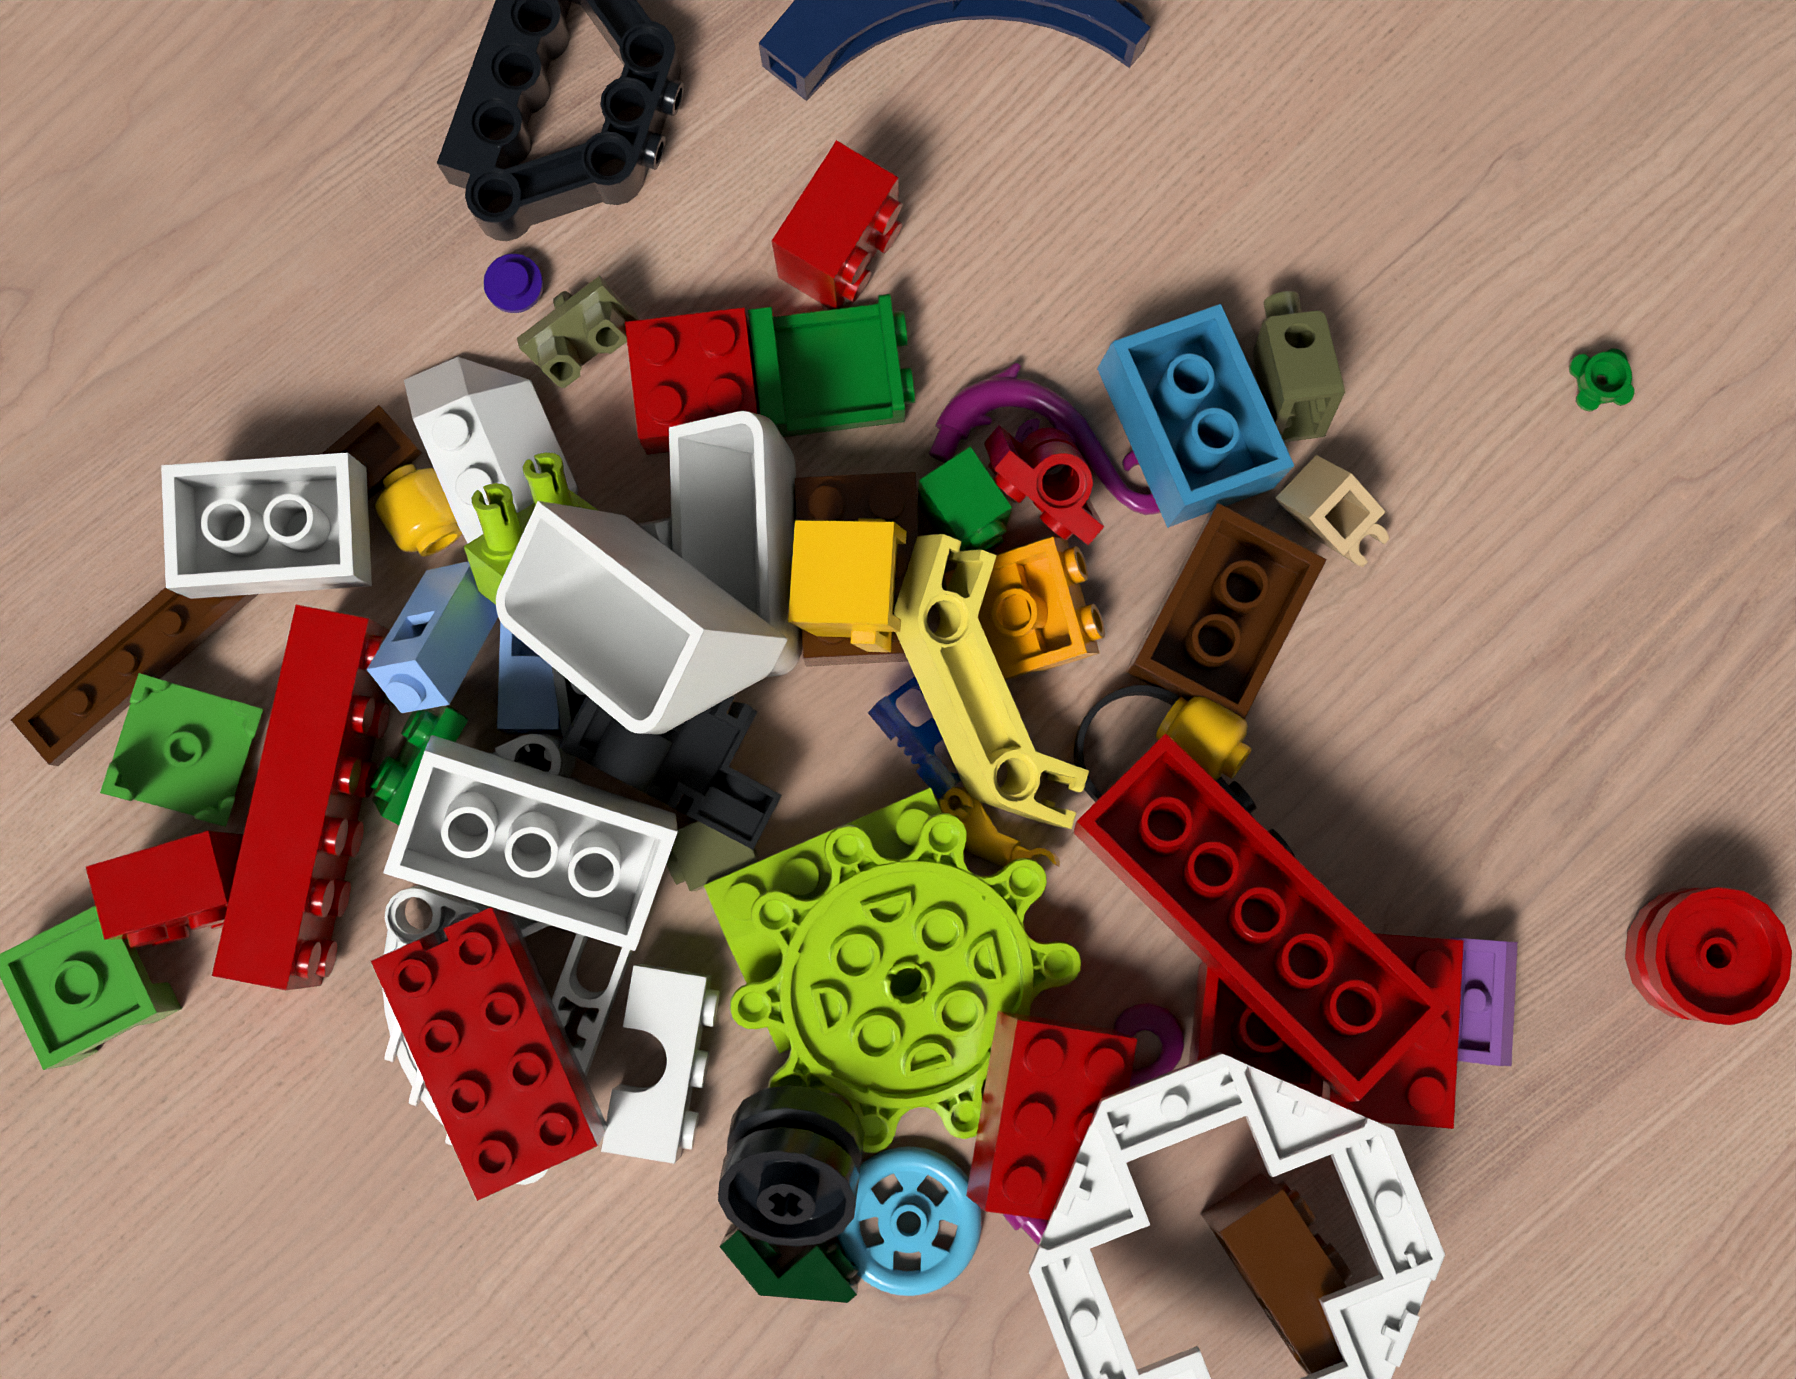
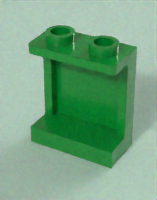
M890 294L878 295V303L873 305L773 317L772 307L748 310L760 415L772 420L782 437L905 422V404L915 403V392L911 367L900 369L897 347L908 346L904 310L892 311Z

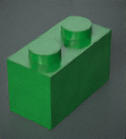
M971 446L919 480V507L938 534H944L962 542L959 551L984 550L990 553L1003 543L1004 540L1001 536L1007 531L1006 527L1012 506Z

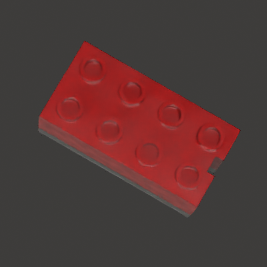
M488 907L443 928L448 938L445 941H442L437 930L371 961L477 1201L597 1147L608 1128L514 914L494 907Z

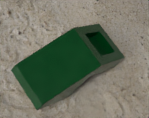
M737 1226L724 1236L719 1246L759 1296L848 1303L858 1293V1282L853 1276L859 1272V1269L854 1262H850L846 1258L844 1250L837 1242L830 1247L825 1242L808 1245L783 1268L776 1262L782 1256L776 1244L767 1243L745 1234Z

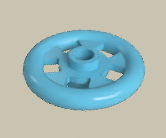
M911 1146L896 1147L879 1152L861 1164L854 1219L841 1234L837 1235L838 1243L844 1250L846 1258L850 1262H854L858 1267L859 1272L857 1275L871 1286L890 1294L916 1296L927 1294L946 1286L963 1272L977 1249L981 1235L982 1215L981 1208L966 1196L969 1178L959 1166L938 1152ZM894 1174L903 1190L893 1193L884 1203H881L872 1191V1187L883 1178ZM927 1175L940 1182L948 1191L938 1205H935L927 1195L917 1191L918 1186ZM912 1211L920 1217L921 1223L916 1231L905 1233L899 1229L897 1219L903 1212ZM877 1217L879 1231L884 1241L867 1247L861 1235L860 1221ZM940 1220L957 1225L956 1235L949 1250L932 1244L937 1235ZM919 1251L921 1253L920 1270L902 1271L894 1269V1252L915 1253Z

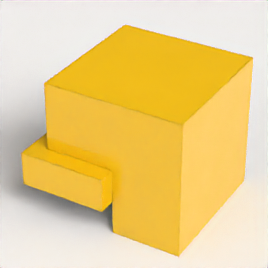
M859 518L858 521L795 520L788 622L815 636L851 637V644L867 652H891L892 632H900L901 619L893 615L897 544H906L907 532L895 522H886L884 519Z

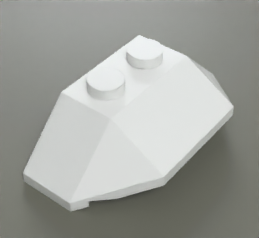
M460 357L451 359L404 380L413 421L467 543L483 534L477 513L471 503V497L474 492L479 490L483 494L485 504L489 505L483 486L493 483L508 486L512 491L513 503L517 513L534 503L528 481L523 474V465L526 460L530 459L534 463L536 473H539L534 459L536 454L548 452L559 455L563 461L568 488L577 495L578 486L531 380Z

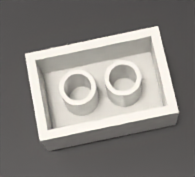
M349 453L161 465L165 580L167 589L193 599L372 586L366 467Z

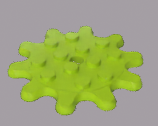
M938 813L928 818L920 830L919 840L914 850L907 856L899 859H886L878 855L873 849L867 834L859 827L854 825L839 826L831 831L825 840L824 852L830 865L831 880L824 893L814 899L803 900L780 890H771L761 894L754 901L751 908V920L755 928L761 934L773 939L780 946L782 963L772 977L742 985L734 992L730 999L732 1018L739 1026L746 1029L768 1027L785 1033L791 1045L790 1055L787 1061L770 1078L768 1088L794 1085L816 1088L825 1093L843 1095L849 1100L852 1110L857 1114L864 1129L863 1151L867 1153H877L888 1147L892 1143L901 1117L909 1110L917 1107H926L936 1111L947 1131L954 1137L961 1139L975 1137L977 1135L983 1100L981 1089L987 1076L997 1012L1003 1011L1030 1016V1006L1034 998L1041 991L1069 984L1077 977L1080 971L1081 959L1079 953L1071 944L1065 941L1036 942L1025 932L1023 924L1025 912L1041 896L1046 887V873L1042 866L1033 859L1019 858L1008 863L1004 868L991 876L973 874L964 863L963 851L967 837L965 826L956 816L950 813ZM916 967L922 974V981L915 992L910 995L899 996L890 991L891 974L895 975L900 970L906 968L915 969Z

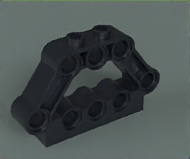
M495 0L437 161V165L449 184L466 189L465 199L467 207L487 236L498 241H511L525 234L532 225L602 202L610 205H621L628 203L638 195L643 187L649 168L656 170L662 160L666 137L661 133L667 115L675 116L677 114L684 94V82L680 81L681 66L672 34L665 26L656 21H651L637 0ZM571 3L579 4L624 65L620 78L608 84L601 95L600 106L605 119L601 133L595 134L584 144L520 164L531 151L532 138L527 127L531 115L543 108L550 98L551 86L546 74L551 60L561 56L569 45L570 34L565 21ZM542 18L551 20L550 25L543 31L529 32L527 30L529 25L535 20ZM657 53L663 56L661 61L652 67H640L636 64L638 59L644 54ZM528 71L533 73L530 80L524 85H508L510 78L518 72ZM639 106L644 109L642 115L636 120L627 122L617 119L620 111L626 107ZM510 124L514 126L512 132L506 138L501 140L489 139V134L498 125ZM620 159L625 162L623 169L616 175L604 176L598 173L600 166L607 160ZM500 195H510L513 197L512 203L506 210L499 213L487 211L488 205L495 197Z

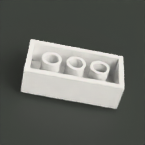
M431 735L383 873L635 951L678 832L676 814Z

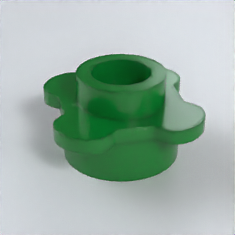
M1611 348L1593 357L1579 354L1571 360L1569 372L1576 378L1579 390L1576 396V403L1582 410L1591 412L1596 410L1601 404L1612 402L1618 406H1624L1633 399L1635 389L1631 385L1632 370L1623 351ZM1598 375L1605 376V385L1597 382Z

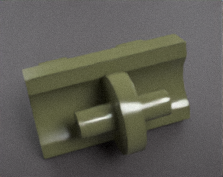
M598 276L573 296L569 292L563 291L553 298L555 310L517 337L519 349L538 365L554 383L561 388H565L581 376V366L598 353L611 354L627 342L625 322L639 319L637 313L620 300L601 276Z

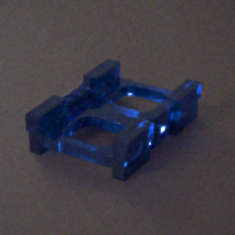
M914 676L890 695L879 700L868 714L880 726L890 741L895 737L898 738L897 746L900 748L905 747L904 754L906 756L912 755L911 763L920 765L916 772L928 787L932 789L937 798L940 799L961 782L958 773L950 772L934 752V747L943 740L934 718L932 717L921 726L916 727L908 722L896 706V700L909 690L916 689L922 693Z

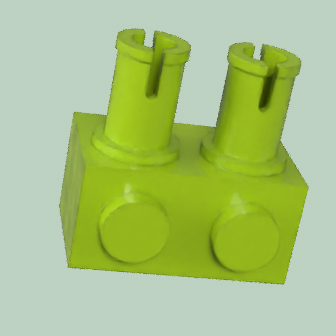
M545 452L534 455L539 473H536L533 461L530 459L525 461L523 474L528 481L534 503L520 512H516L511 489L504 484L493 483L483 486L489 505L485 504L483 494L479 490L475 491L471 497V503L477 513L483 534L466 544L464 549L478 591L495 605L498 587L537 501L599 511L569 490L564 474L563 461L555 453Z

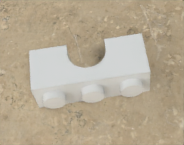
M646 964L633 966L623 1027L643 1030L658 1038L665 1049L667 1065L663 1077L653 1086L636 1087L619 1084L612 1089L606 1121L608 1128L604 1134L601 1152L675 1164L681 1157L683 1148L693 1149L699 1113L689 1111L693 1087H704L709 1062V1051L699 1050L703 1026H714L720 995L719 990L710 989L712 975Z

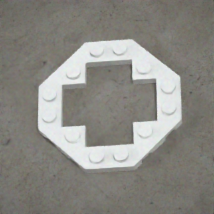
M1220 1052L1101 1098L1028 1268L1069 1378L1211 1379L1198 1346L1136 1369L1090 1248L1150 1225L1126 1164L1127 1162L1245 1116L1268 1174L1271 1177L1331 1155L1379 1273L1375 1277L1319 1298L1344 1361L1300 1379H1391L1396 1366L1400 1367L1420 1318L1417 1314L1431 1280L1435 1281L1445 1257L1444 1250L1395 1131Z

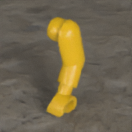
M952 787L943 793L945 797L943 800L940 799V810L942 813H950L956 816L964 824L967 832L965 849L972 855L1002 867L1019 858H1029L1035 861L1038 857L1047 856L1053 864L1060 867V860L1055 853L1045 848L1028 850L1021 847L1019 840L998 832L980 801L971 797L965 787Z

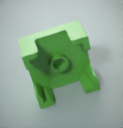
M138 673L129 701L130 706L100 793L128 801L137 800L195 816V819L226 827L235 800V792L263 709Z
M96 906L0 954V978L43 1070L73 1065L97 1053L96 1047L136 1026L158 1022L182 1009L168 982L152 984L136 948H130L128 939L104 940Z

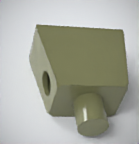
M1285 291L1273 294L1263 302L1266 319L1263 320L1253 350L1257 384L1284 442L1325 437L1345 394L1344 383L1326 315L1319 310L1302 312L1299 295L1296 292Z

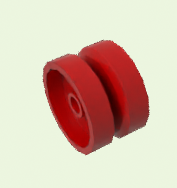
M1721 887L1682 888L1659 894L1639 910L1627 932L1625 960L1632 984L1649 1005L1673 1018L1731 1026L1757 1019L1778 1002L1790 980L1792 949L1783 923L1768 904L1743 890Z

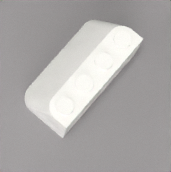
M747 411L733 412L669 427L673 552L788 638L774 668L766 677L787 674L796 666L802 651V629L788 622L794 526L796 520V467L794 455L772 420L766 416Z
M537 501L496 595L497 614L506 629L626 729L639 734L665 733L764 679L774 668L788 640L786 636L625 515Z

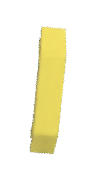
M944 534L917 536L894 608V615L901 619V630L896 632V635L965 789L971 797L982 803L1043 824L1072 829L1076 812L1054 807V802L1045 799L1038 803L1035 801L1034 795L1039 787L1042 772L1049 774L1047 780L1069 785V790L1080 793L1085 787L1089 771L1035 751L978 620L980 607L997 555L984 550L959 551L962 542ZM951 551L949 560L957 563V566L945 591L941 584L948 554ZM932 605H935L940 615V624L935 633L931 632L927 623V615ZM1004 762L1008 771L1007 779L1004 785L999 787L997 771Z

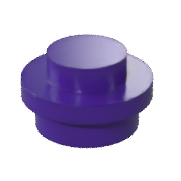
M506 254L494 260L487 268L483 281L484 290L490 302L499 310L507 313H521L532 308L539 301L544 287L543 277L538 266L530 258L520 254Z

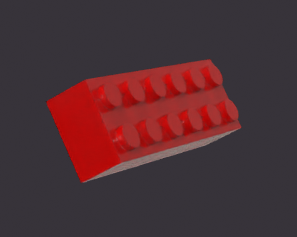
M295 605L212 976L287 991L321 986L323 977H329L334 968L337 957V942L332 941L331 938L336 916L342 917L349 902L351 885L349 881L344 879L349 857H355L358 854L362 843L364 825L363 822L357 820L362 798H368L373 790L369 786L377 771L376 763L371 762L375 739H381L384 736L390 713L389 704L384 703L386 693L367 671L368 666L390 630L369 618Z
M1166 733L1076 821L1073 833L1346 1103L1360 1101L1450 1008Z

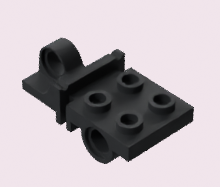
M586 696L558 747L752 850L782 796L729 767L757 714V711L751 706L733 701L734 697L732 696L662 734L631 732ZM684 794L681 803L677 806V804L679 803V801H680L682 795Z

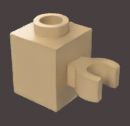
M1315 455L1275 498L1309 536L1358 566L1364 567L1368 562L1359 551V544L1365 536L1370 535L1383 544H1386L1389 540V535L1385 528L1376 523L1385 513V510L1352 473L1318 455Z

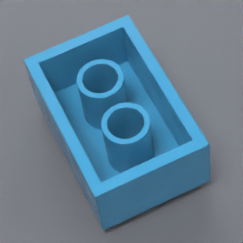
M1221 304L1111 343L1097 370L1167 528L1209 513L1217 503L1228 506L1274 489L1294 467V463Z

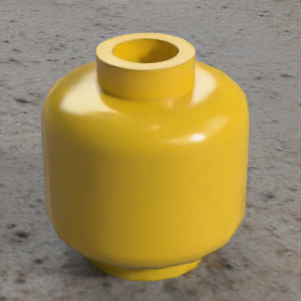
M409 464L396 469L383 480L386 489L378 497L375 507L379 518L400 550L406 552L418 551L421 556L426 557L442 551L460 538L462 532L434 468L417 470L413 464Z
M1200 696L1192 697L1189 701L1180 697L1171 707L1156 733L1158 740L1165 733L1171 737L1215 781L1222 774L1233 779L1252 750L1251 747L1243 743L1248 728L1246 720L1231 710Z

